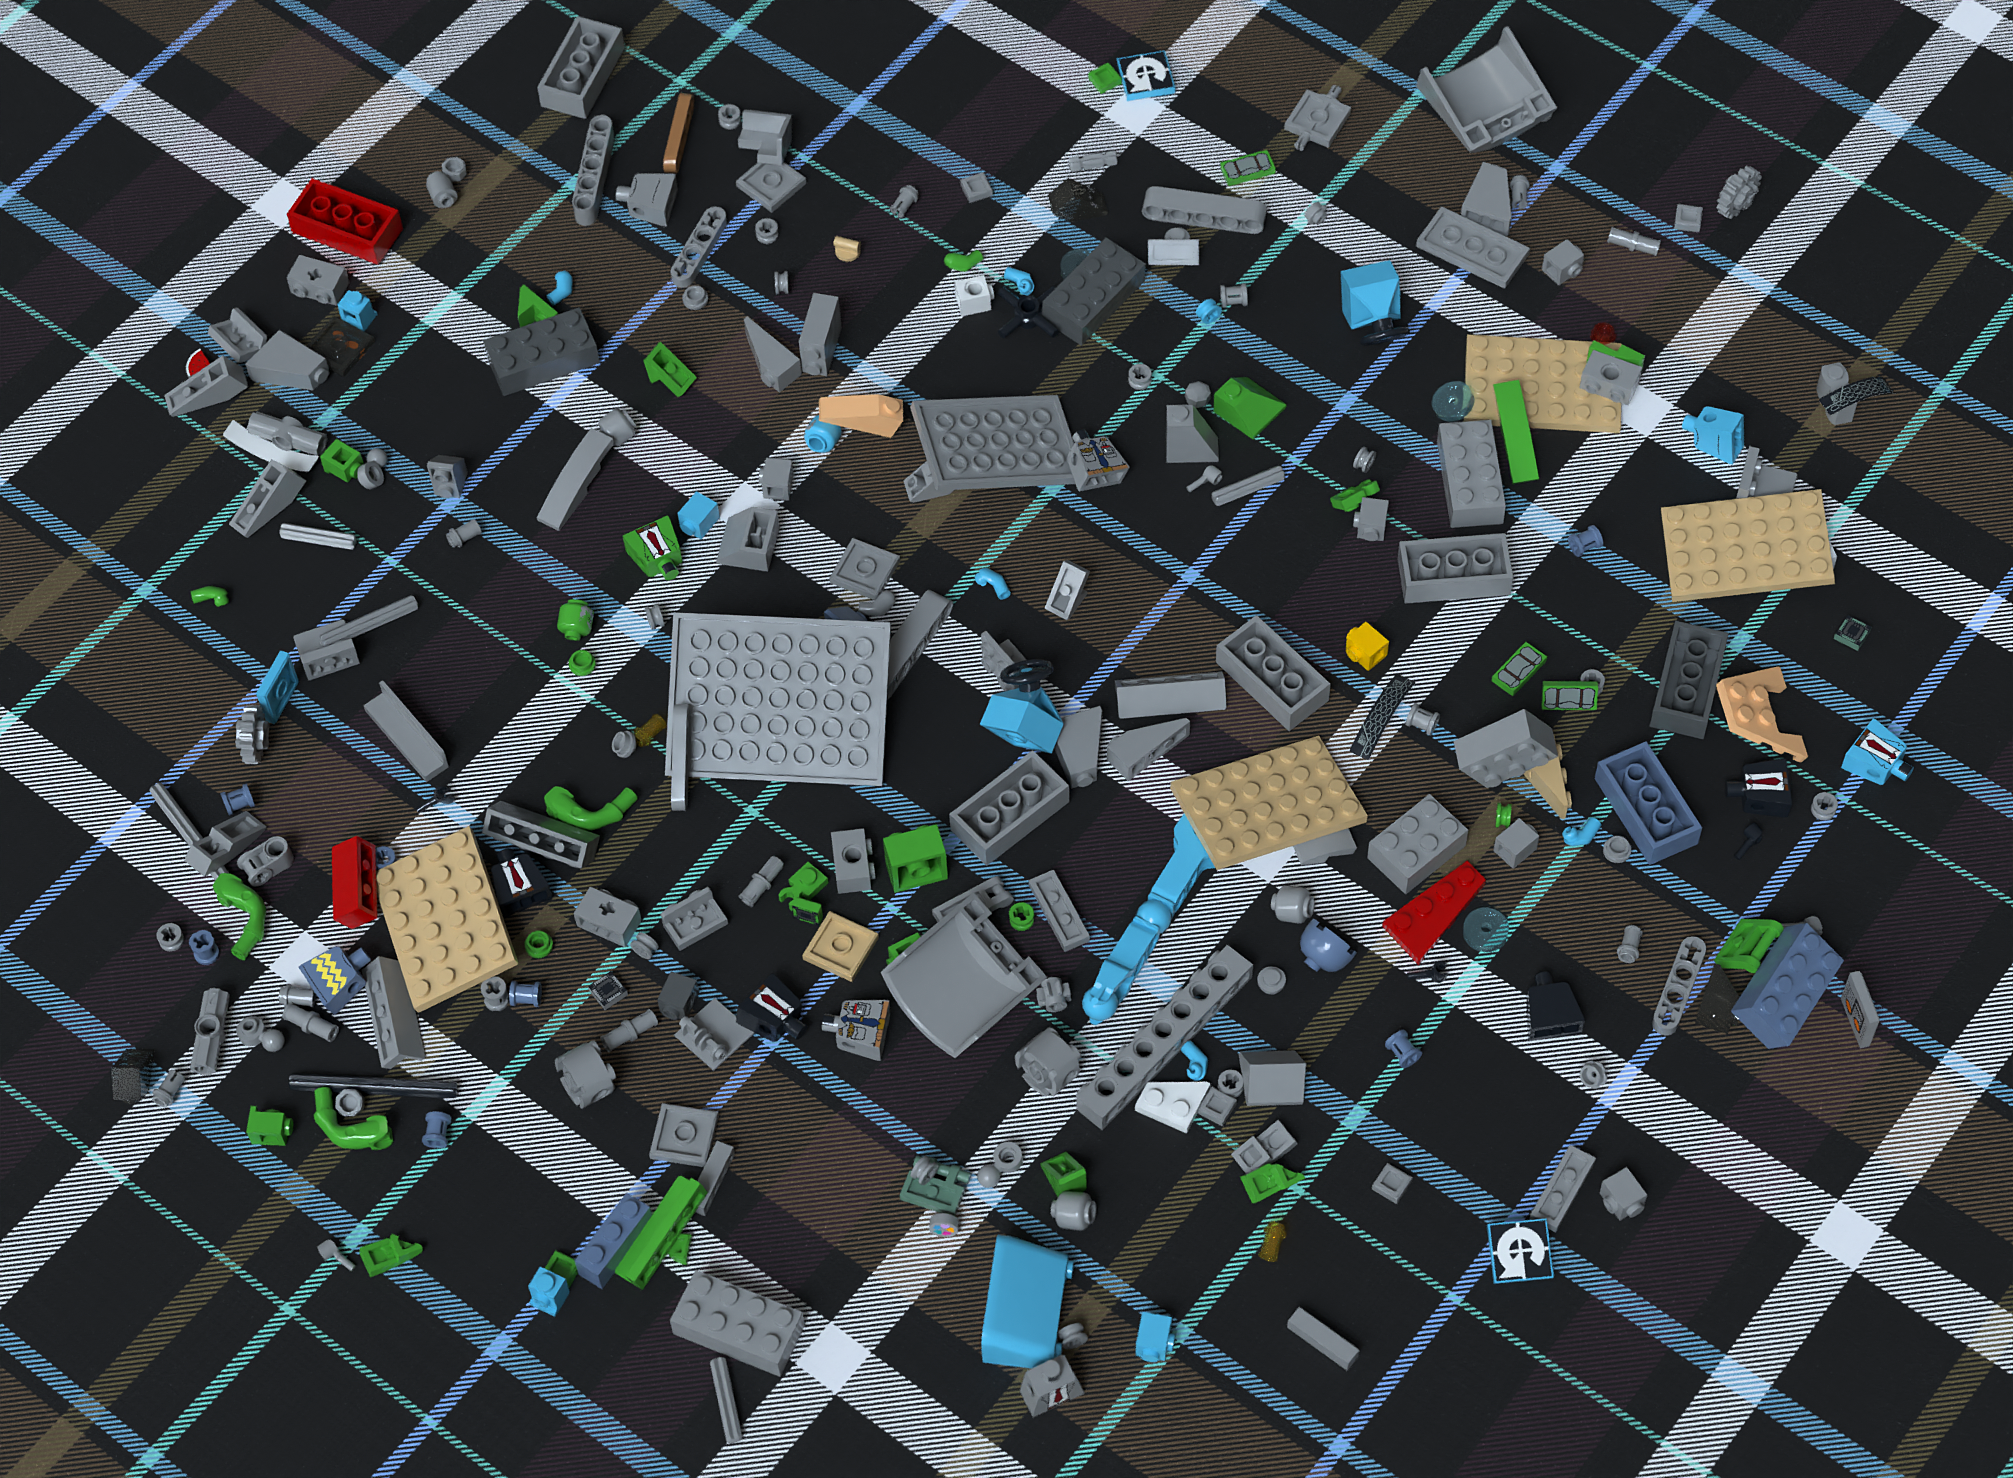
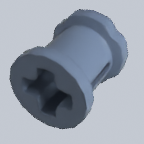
M1591 525L1587 531L1578 535H1569L1568 543L1574 555L1580 557L1591 548L1602 547L1603 539L1598 528Z
M247 783L243 784L242 788L232 792H221L229 816L233 815V811L246 806H255Z
M200 930L192 934L189 939V945L194 952L195 960L202 965L214 963L218 959L220 952L212 934L206 930Z
M511 982L509 993L510 1006H516L517 1003L540 1007L542 996L540 982H535V984Z
M1405 1030L1398 1031L1385 1042V1047L1388 1050H1392L1400 1060L1399 1065L1401 1068L1413 1065L1422 1055L1421 1050L1415 1048L1407 1038L1408 1033Z
M442 1112L427 1113L425 1120L428 1124L426 1135L422 1137L423 1144L431 1148L446 1147L448 1144L446 1132L447 1126L451 1123V1116Z

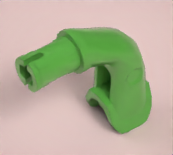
M553 787L545 795L544 800L547 806L546 812L552 819L560 820L563 823L586 831H593L622 820L623 814L637 801V796L631 789L626 787L611 803H606L602 809L596 812H591L575 802L574 796L562 787Z
M221 873L213 884L217 900L223 906L229 908L232 905L250 914L249 921L243 928V934L231 949L234 956L245 960L256 943L263 940L266 906L263 899L252 888L245 885L240 878L229 873Z
M321 1087L314 1091L316 1103L314 1120L333 1144L344 1149L371 1147L372 1150L385 1149L393 1144L392 1130L387 1124L386 1117L374 1115L367 1118V1121L363 1123L340 1126L337 1122V1112L333 1110L331 1089Z

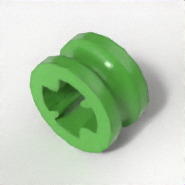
M1497 803L1495 827L1499 828L1500 825H1504L1505 828H1508L1510 826L1512 804L1502 806L1501 803Z
M1024 902L1014 904L1009 911L1011 926L1019 931L1031 928L1034 923L1033 908ZM1018 913H1023L1026 916V920L1020 921Z

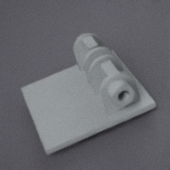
M714 998L694 1017H683L679 1022L681 1029L674 1036L714 1071L743 1045L754 1032L736 1023V1016Z

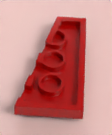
M1466 861L1384 920L1382 927L1419 966L1429 950L1433 949L1439 942L1440 937L1447 928L1452 926L1456 917L1462 910L1466 909L1483 888L1486 879Z

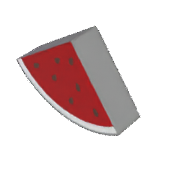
M201 349L196 350L186 363L188 379L210 364Z

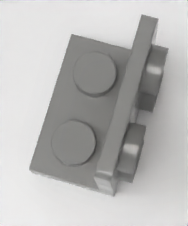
M1749 446L1736 499L1792 493L1797 474L1761 465L1762 460L1757 459L1760 449Z
M344 620L294 635L293 638L308 681L360 664L352 639L337 641L327 647H323L320 642L321 634L344 625Z
M987 631L981 633L982 644L980 648L982 650L981 663L987 672H993L1004 691L1019 688L1018 685L1004 683L1000 679V673L1007 666L1026 660L1025 657L1009 639L998 645ZM1018 671L1011 673L1009 676L1018 673Z

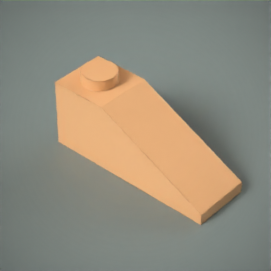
M879 394L821 397L819 399V421L891 438L903 422V400Z

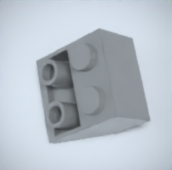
M750 507L728 517L716 560L717 564L768 571L780 529L777 510Z

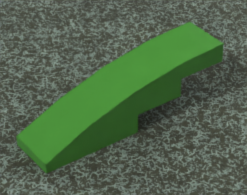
M1515 380L1493 384L1512 484L1539 480L1520 382Z

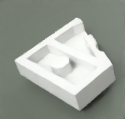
M1147 1082L1135 1105V1111L1187 1133L1198 1113L1199 1106L1210 1090L1211 1083Z

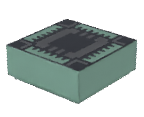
M1847 615L1835 633L1834 639L1858 651L1872 627Z

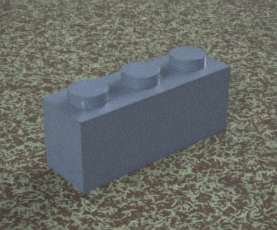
M626 1193L575 1259L578 1274L603 1289L652 1216L651 1208Z

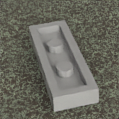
M1051 870L1028 880L1029 887L1064 952L1089 942L1090 936L1055 871Z
M1569 1145L1534 1207L1530 1220L1546 1219L1547 1228L1556 1232L1591 1171L1596 1158Z

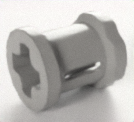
M1246 283L1234 287L1220 285L1222 308L1233 304L1248 305Z
M1414 703L1407 716L1405 725L1408 727L1413 725L1425 730L1426 734L1432 735L1439 722L1440 714L1437 712L1433 714L1421 709L1419 704Z
M493 976L483 981L481 993L485 998L484 1003L486 1007L491 1011L505 1009L509 1004V994L506 991L504 980Z

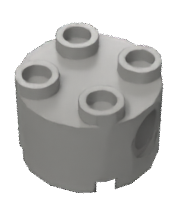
M1049 1027L1036 1035L1016 1053L1015 1063L1018 1069L1023 1067L1025 1073L1022 1077L1035 1091L1043 1096H1048L1051 1093V1097H1053L1078 1076L1080 1072L1078 1059L1081 1058V1055L1075 1046L1067 1045L1059 1037L1056 1030Z
M595 1041L585 1042L555 1059L557 1072L563 1070L564 1073L560 1080L565 1090L577 1106L580 1104L581 1109L611 1094L615 1089L612 1081L616 1079L615 1072L609 1063H603L600 1057V1048Z

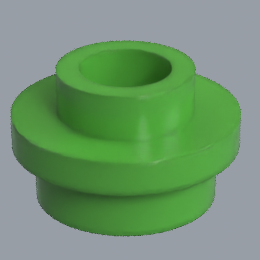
M534 931L525 940V950L528 955L534 958L547 956L553 948L550 935L543 931ZM539 943L544 944L540 948H534Z

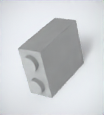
M813 293L799 339L802 372L811 375H828L842 328L839 297Z

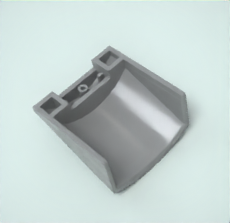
M1508 26L1503 29L1499 43L1489 51L1437 78H1433L1428 68L1424 67L1421 69L1416 84L1419 91L1470 153L1491 149L1519 136L1557 109Z
M974 892L881 971L892 996L911 1022L930 1041L954 1058L980 1038L1047 978L1030 957L1023 960L987 917L992 913Z

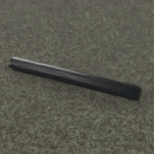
M292 1073L289 1077L290 1089L298 1091H315L321 1087H328L332 1092L341 1093L344 1089L358 1090L361 1094L456 1098L458 1094V1085L455 1081Z

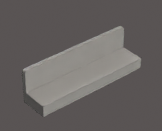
M1222 671L1115 680L1118 715L1121 719L1226 709L1225 678Z
M382 680L379 682L382 693L363 705L364 709L421 777L428 782L448 768L445 753Z
M378 956L362 969V974L366 980L365 989L381 1067L392 1069L404 1058L422 1061L425 1059V1053L416 1011L413 1007L399 961Z

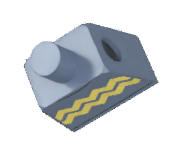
M335 946L301 964L298 968L322 1004L335 1015L366 985V980L359 969L369 963L371 958L362 947L349 956L340 946Z

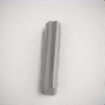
M1275 466L1213 491L1212 500L1216 506L1228 503L1284 480V471L1281 466Z
M283 523L280 528V536L284 539L351 550L355 548L357 541L356 535L289 523Z
M724 1357L715 1358L710 1361L726 1441L728 1443L739 1442L742 1440V1433L726 1359Z

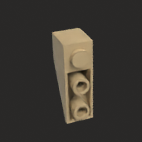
M1556 744L1558 757L1550 760L1543 766H1536L1525 771L1524 776L1561 819H1565L1567 809L1571 808L1572 801L1570 792H1566L1564 786L1567 783L1566 770L1560 766V760H1562L1561 745Z

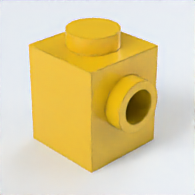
M1367 622L1363 623L1359 628L1354 627L1346 636V653L1352 661L1361 664L1367 671L1377 665L1388 654L1389 641Z

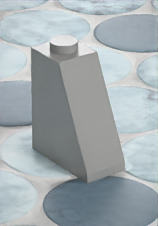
M1483 162L1462 205L1461 216L1504 236H1508L1511 223L1507 169Z
M280 330L246 363L249 377L254 382L314 390L330 374L324 357Z
M1167 405V463L1219 462L1218 437L1194 405Z
M1100 706L1061 718L1064 724L1054 749L1071 789L1078 786L1085 787L1097 781L1102 729V709Z

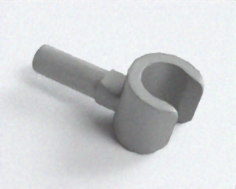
M1208 466L1203 476L1186 487L1188 492L1193 491L1207 481L1217 485L1222 480V475H1220L1222 472L1215 466Z
M1816 916L1808 917L1804 922L1781 924L1785 929L1787 926L1808 923L1819 936L1823 933L1821 922Z
M326 1240L318 1245V1251L325 1261L334 1256L336 1260L351 1272L355 1269L356 1266L342 1255L332 1240Z

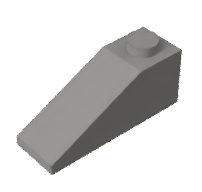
M747 316L744 319L745 333L761 374V379L768 387L772 386L780 393L802 375L800 359Z
M222 355L164 396L169 414L174 417L227 401L246 389L248 385L243 367Z
M271 459L229 525L248 538L291 504L306 480L290 468Z
M1187 718L1129 730L1121 736H1116L1107 745V761L1127 781H1130L1190 735V721Z

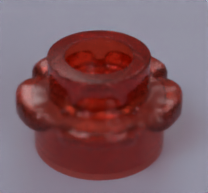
M1598 323L1591 331V340H1595L1603 345L1610 344L1616 339L1614 328L1608 323Z

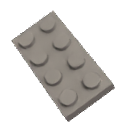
M1442 206L1416 242V247L1504 289L1530 252L1529 247Z

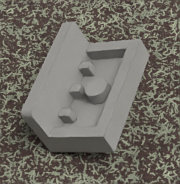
M239 308L232 309L230 320L210 325L208 334L237 363L250 360L266 344L267 340L266 334Z
M709 887L694 891L687 899L678 904L673 903L661 913L663 927L679 951L728 924L727 918L713 899L712 891Z

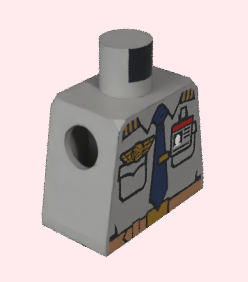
M1086 430L1076 432L1072 437L1075 443L1067 456V461L1078 491L1120 484L1129 466L1109 439L1104 436L1091 439Z
M889 1000L844 1001L840 1016L824 1014L822 1031L836 1032L837 1047L839 1049L881 1061L891 1014Z

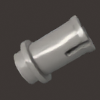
M1522 175L1513 177L1509 185L1512 189L1511 206L1515 209L1517 208V202H1519L1518 209H1524L1528 204L1527 189L1530 183Z
M910 185L902 187L900 195L894 204L891 205L890 211L894 215L899 211L897 217L902 218L910 205L918 200V191Z
M472 519L455 530L453 528L449 529L446 537L453 548L456 546L460 548L463 542L476 535H480L482 532L476 520Z
M1629 925L1625 927L1622 944L1617 948L1618 958L1625 963H1633L1639 957L1638 946L1643 933L1639 927Z
M289 984L286 987L280 988L279 1003L284 1004L285 1007L289 1003L310 1007L315 1005L316 993L313 989L291 988Z
M170 1070L160 1087L152 1092L154 1095L152 1097L153 1102L161 1107L166 1108L173 1103V1096L185 1081V1077L179 1072L176 1077L174 1076L175 1070Z

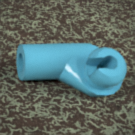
M1011 267L1006 268L1004 279L1016 282L1019 292L1023 295H1029L1033 292L1034 283L1029 273Z
M560 271L556 274L557 288L546 296L553 306L572 293L573 279L567 271Z
M982 568L979 570V573L975 574L977 584L985 586L987 582L991 584L999 599H1006L1010 596L1011 592L1002 575L988 568Z
M1589 818L1582 830H1576L1575 827H1572V829L1571 827L1565 828L1562 833L1564 842L1570 846L1589 844L1601 827V823L1595 818Z
M1188 1041L1181 1048V1051L1190 1059L1187 1075L1192 1080L1199 1081L1206 1075L1208 1058L1192 1041Z

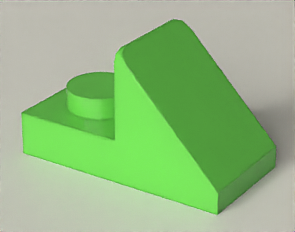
M525 285L520 287L518 307L520 327L532 324L534 321L538 322L558 315V312Z
M661 342L643 360L650 382L654 383L661 380L677 397L683 395L697 378Z

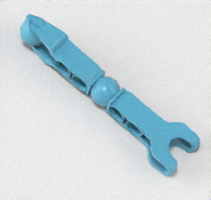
M1185 814L1182 815L1174 828L1173 843L1175 852L1148 895V901H1145L1138 908L1133 921L1125 930L1110 956L1104 960L1094 986L1084 994L1082 1006L1086 1015L1090 1017V1023L1093 1025H1098L1115 1014L1118 1005L1128 995L1131 985L1158 942L1159 934L1169 927L1171 918H1173L1199 875L1206 869L1215 868Z

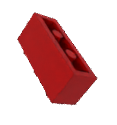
M358 836L332 847L333 920L351 929L377 918L376 848L374 844Z

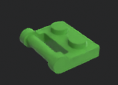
M1741 919L1714 959V962L1719 968L1745 969L1750 973H1756L1760 967V960L1775 937L1781 935L1784 927L1775 920Z

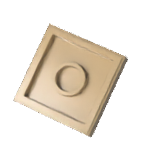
M829 911L802 955L803 960L853 982L879 939V934Z

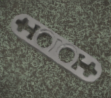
M711 207L704 212L671 268L672 282L675 286L681 288L688 287L695 280L727 225L726 213L722 208ZM703 234L711 236L707 241L698 240V237ZM690 253L700 254V257L695 260L687 258Z
M674 704L672 811H686L688 806L689 704Z
M1692 936L1684 939L1677 953L1653 1017V1029L1660 1035H1671L1678 1028L1706 953V945L1698 937ZM1691 947H1695L1697 949L1691 962L1687 960L1688 953ZM1682 968L1687 969L1692 976L1686 980L1680 979L1676 975V971ZM1677 992L1682 996L1683 1000L1679 1003H1673L1669 1001L1667 994ZM1667 1010L1672 1011L1669 1023L1663 1025L1662 1020Z

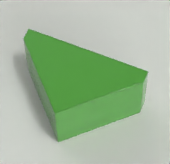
M1067 1152L1040 1163L1057 1197L1064 1191L1083 1192L1086 1190L1085 1169Z

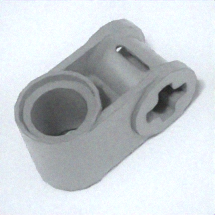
M275 836L241 855L237 865L248 875L250 885L257 887L263 885L283 870L288 869L294 861V856L287 841L282 837ZM283 851L280 855L274 856L276 853Z

